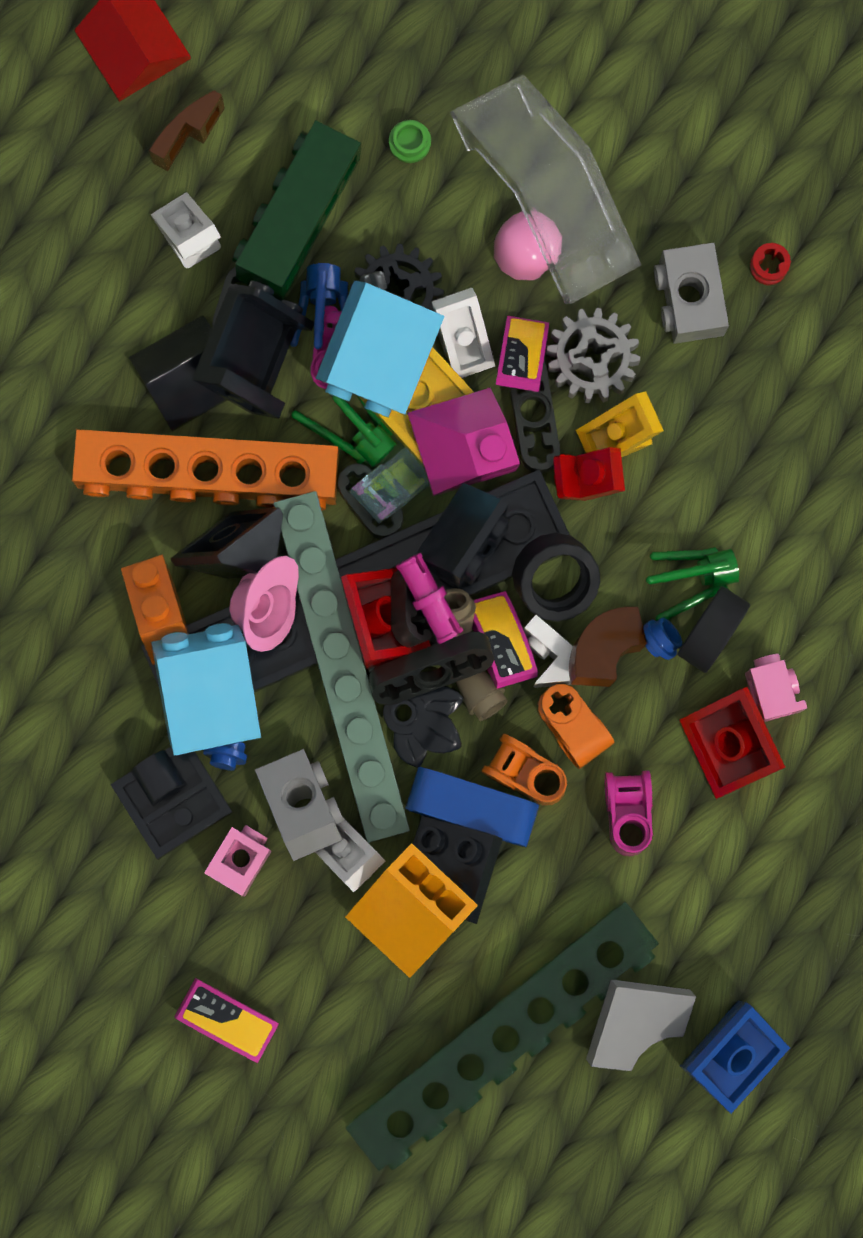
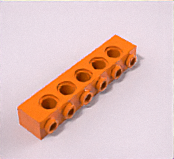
M76 429L72 481L78 489H83L84 495L92 497H108L109 491L127 492L126 497L131 499L151 500L153 493L170 494V500L192 503L196 502V496L213 497V503L220 505H239V499L257 500V506L275 508L274 502L316 491L321 510L323 511L326 510V504L336 505L339 449L338 446ZM127 457L131 460V467L126 474L115 476L109 473V466L114 459ZM166 459L174 462L175 468L169 477L159 479L152 475L153 466L158 461ZM211 462L218 466V473L214 479L200 481L195 477L196 469L202 463ZM247 465H255L262 470L260 479L253 484H244L238 479L240 470ZM289 468H299L306 475L300 485L289 487L281 481L283 473Z

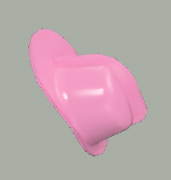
M276 557L266 563L258 573H249L243 576L230 599L229 611L231 619L235 625H239L241 631H243L246 643L253 650L260 652L272 650L284 640L291 629L295 618L296 592L299 578L298 565L291 557Z

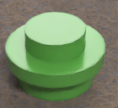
M405 120L395 125L391 130L389 148L398 160L405 163H415L422 160L428 154L431 147V135L422 123L415 120Z

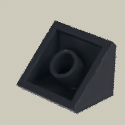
M203 315L129 357L172 432L227 401L225 398L192 380L212 331V327Z
M279 507L232 511L170 559L174 566L222 578H242L249 573H258L266 563L277 557L283 513Z

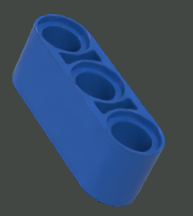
M418 767L405 809L420 815L489 833L503 838L502 841L527 847L540 805L447 774Z

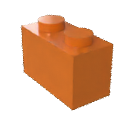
M163 554L121 568L139 635L152 665H155L151 642L161 640L163 636L170 633L183 632L187 635L189 634L176 587Z

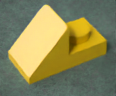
M647 392L634 394L576 430L586 453L613 447L621 448V457L648 447L652 444L651 438L664 431Z

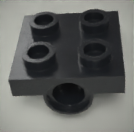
M169 747L143 760L131 769V772L110 784L158 860L233 813L196 752L174 756L172 748Z
M421 815L413 845L478 905L464 920L477 924L503 838Z

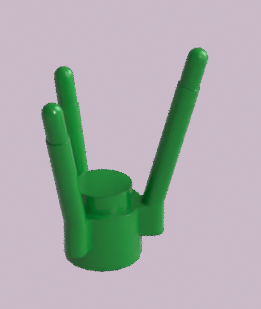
M332 396L334 402L359 430L352 438L357 444L356 447L298 411L291 413L293 419L333 445L338 446L358 464L367 461L374 467L398 444L391 437L393 433L372 411L365 409L373 423L370 421L366 424L345 400L336 396ZM357 396L360 402L362 403L363 407H365V403L360 399L359 396Z
M713 547L704 550L652 552L650 554L651 560L699 561H697V566L648 576L646 578L648 584L699 576L703 586L710 585V588L658 614L655 617L656 621L660 618L669 619L714 597L721 586L728 589L727 585L739 582V568L732 549L718 552L717 548Z

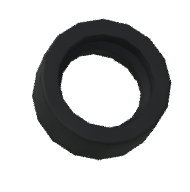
M560 533L542 535L526 544L516 557L512 572L514 588L529 611L541 619L557 622L572 619L587 610L596 598L601 582L599 566L587 548L572 536ZM562 554L574 558L580 566V576L573 589L560 598L548 600L538 596L533 589L532 579L541 563L550 557Z
M721 586L686 638L677 655L702 672L707 673L750 608V603Z

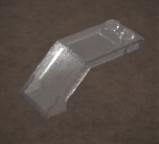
M520 75L450 112L467 151L477 150L516 195L565 304H572L642 265L590 147L524 75Z

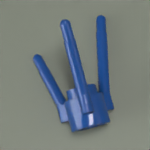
M328 263L309 265L307 267L306 281L301 282L298 305L303 308L302 315H306L309 299L315 305V349H321L323 345L325 306L335 304L336 298H338L342 311L348 297V282L341 281L340 267ZM298 329L295 332L290 344L292 347L297 346L302 330Z

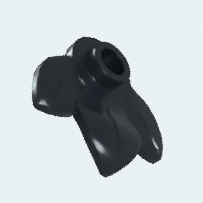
M444 686L397 704L384 705L383 717L386 725L394 732V749L400 759L418 768L424 762L427 750L435 753H447L462 747L458 730L453 721L448 717L459 708L464 700V697L459 692ZM403 704L408 705L412 710L411 718L408 721L400 720L397 715L398 708Z

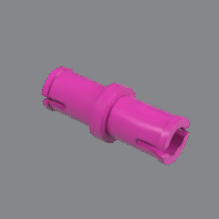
M420 552L397 564L396 568L400 571L415 598L412 602L416 611L421 609L437 638V643L441 644L464 630L457 622L444 598L447 592L443 586L438 587Z

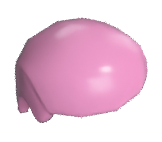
M521 211L505 221L498 231L494 241V259L501 271L515 280H536L555 263L557 256L560 254L561 236L553 221L540 212Z

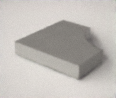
M611 980L586 1060L591 1067L632 1071L639 1056L652 1044L669 1037L684 1036L696 996L689 989Z

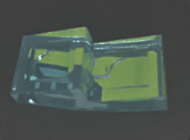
M405 447L384 465L380 464L353 486L349 492L378 523H381L414 499L430 484L424 466Z

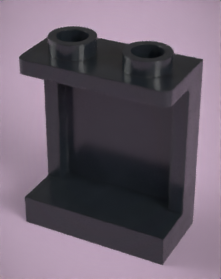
M250 281L249 286L230 284L192 380L251 414L279 419L285 402L271 395V392L295 332L298 329L312 331L314 322L302 315V307L287 300L276 299L273 297L275 291L262 283Z

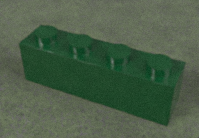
M316 120L308 133L304 131L300 133L292 150V155H295V158L289 168L283 166L279 170L272 186V190L276 191L269 204L263 202L259 206L252 225L256 227L249 240L243 238L234 252L232 261L236 263L237 280L249 285L250 281L262 283L275 291L273 297L278 300L284 299L360 161L361 142Z

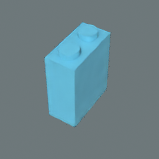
M354 280L315 379L328 384L325 390L326 393L349 402L352 394L367 400L365 409L389 418L391 410L406 414L444 316L371 284Z
M220 623L209 626L203 632L188 635L183 632H175L163 636L161 640L151 642L168 739L174 756L261 738L246 641L239 625L231 626L230 624Z

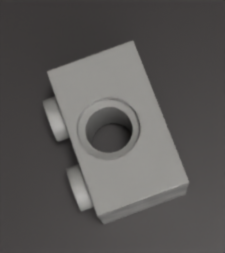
M708 243L663 250L659 265H654V278L657 290H664L667 306L661 307L662 324L665 332L671 331L673 344L724 336L729 323L715 244ZM684 286L694 287L700 294V300L687 302L680 297L678 290Z
M302 749L255 769L283 841L293 861L342 841L336 825L344 822L334 797L325 800L321 788L329 784L319 761L310 764L305 750ZM302 799H311L304 807H294Z

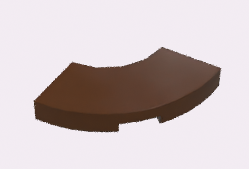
M620 607L609 610L596 617L587 625L576 640L571 651L569 660L570 685L610 687L616 681V664L619 658L627 653L640 652L647 644L638 607Z

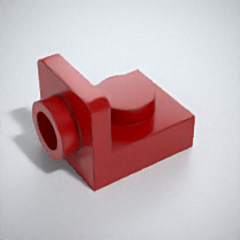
M608 447L577 456L561 454L553 458L554 481L557 496L560 499L587 501L625 491L621 448Z

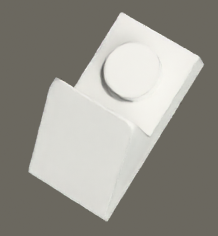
M187 192L151 214L153 220L185 268H191L221 248L218 241L221 236L215 225Z
M473 288L432 301L434 312L444 316L438 331V337L448 364L463 378L495 367L479 302Z
M535 615L524 628L530 648L543 660L549 655L554 659V662L535 682L533 687H551L556 684L570 685L569 660L573 646L540 617Z
M343 818L344 822L336 825L342 841L318 850L315 853L355 892L386 861Z

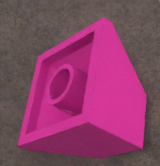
M491 388L407 413L433 496L459 489L462 483L472 485L515 472L520 465L507 421Z

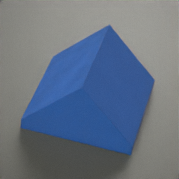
M738 1001L683 1061L680 1067L732 1114L790 1047L750 1004Z

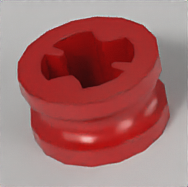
M765 243L758 247L751 258L750 272L760 284L775 285L781 282L789 271L791 264L790 255L780 244ZM765 255H772L771 260H774L775 257L779 259L780 264L775 270L776 273L770 274L768 273L769 268L763 271L760 267L765 259Z

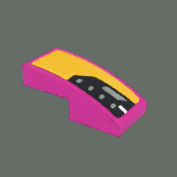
M507 316L496 385L539 392L549 322Z
M506 591L473 600L476 609L472 629L474 632L485 634L490 640L494 662L487 670L496 688H502L538 677V670L530 645Z
M197 978L194 979L174 1016L180 1022L256 1063L259 1062L279 1025L278 1022Z

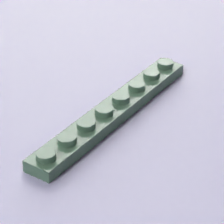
M314 491L274 502V507H279L283 513L281 532L288 557L293 558L298 565L299 578L297 590L366 841L369 843L408 832L410 829L317 492Z

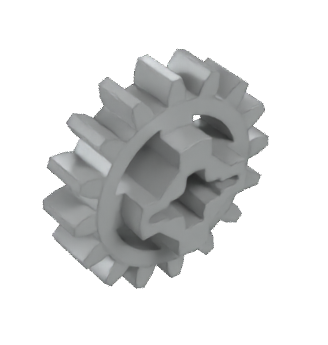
M596 308L593 317L588 318L585 311L580 309L578 310L576 322H573L567 316L563 318L562 326L565 330L564 332L556 329L552 331L551 339L558 345L547 346L546 355L556 358V360L548 363L547 370L548 372L560 373L555 381V385L558 388L567 383L570 386L568 397L571 399L580 391L584 393L585 403H590L593 394L597 393L600 399L606 402L609 398L610 389H613L619 395L623 393L625 388L621 381L622 379L629 382L633 381L636 374L628 366H638L640 356L630 352L638 347L639 341L638 339H627L626 336L631 329L629 323L620 328L616 325L618 314L613 313L606 320L602 318L601 308ZM596 330L603 331L609 334L612 338L608 339L598 334ZM577 334L578 346L564 354L566 344ZM588 348H592L595 354H601L599 363H594L591 357L584 358ZM621 358L620 368L609 378L607 368L609 363ZM579 372L588 377L590 382L579 379L573 373Z

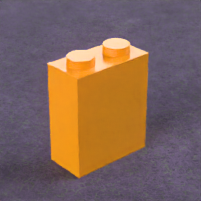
M411 843L384 871L345 918L410 978L478 905Z

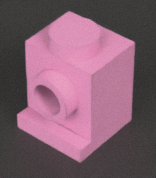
M779 653L753 660L755 668L748 670L745 676L750 693L764 722L800 713L807 709L805 700L796 702L795 694L800 693L797 676L793 668H786L785 661L780 660Z
M247 825L244 826L241 832L231 827L204 873L245 897L271 853V850L264 847L268 838ZM240 850L247 851L250 856L249 863L244 867L236 866L233 860L235 853Z

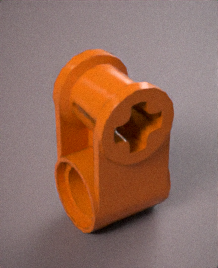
M556 684L540 696L537 705L541 719L556 737L565 755L578 769L584 767L615 743L605 725L589 709L573 687L566 684ZM551 695H554L557 699L565 697L569 703L564 708L567 713L566 716L561 711L555 714L551 712L549 707L554 703Z
M503 733L500 737L502 742L490 765L483 766L481 772L504 787L517 791L538 804L553 805L559 802L564 796L567 787L564 771L558 765L538 755L524 743ZM515 754L507 769L503 770L510 756ZM542 773H551L557 777L560 787L555 794L544 796L536 791L534 787L535 779Z

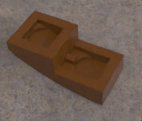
M214 90L202 96L186 107L166 126L149 150L153 164L168 171L189 136L203 144L205 143L225 109L222 94Z

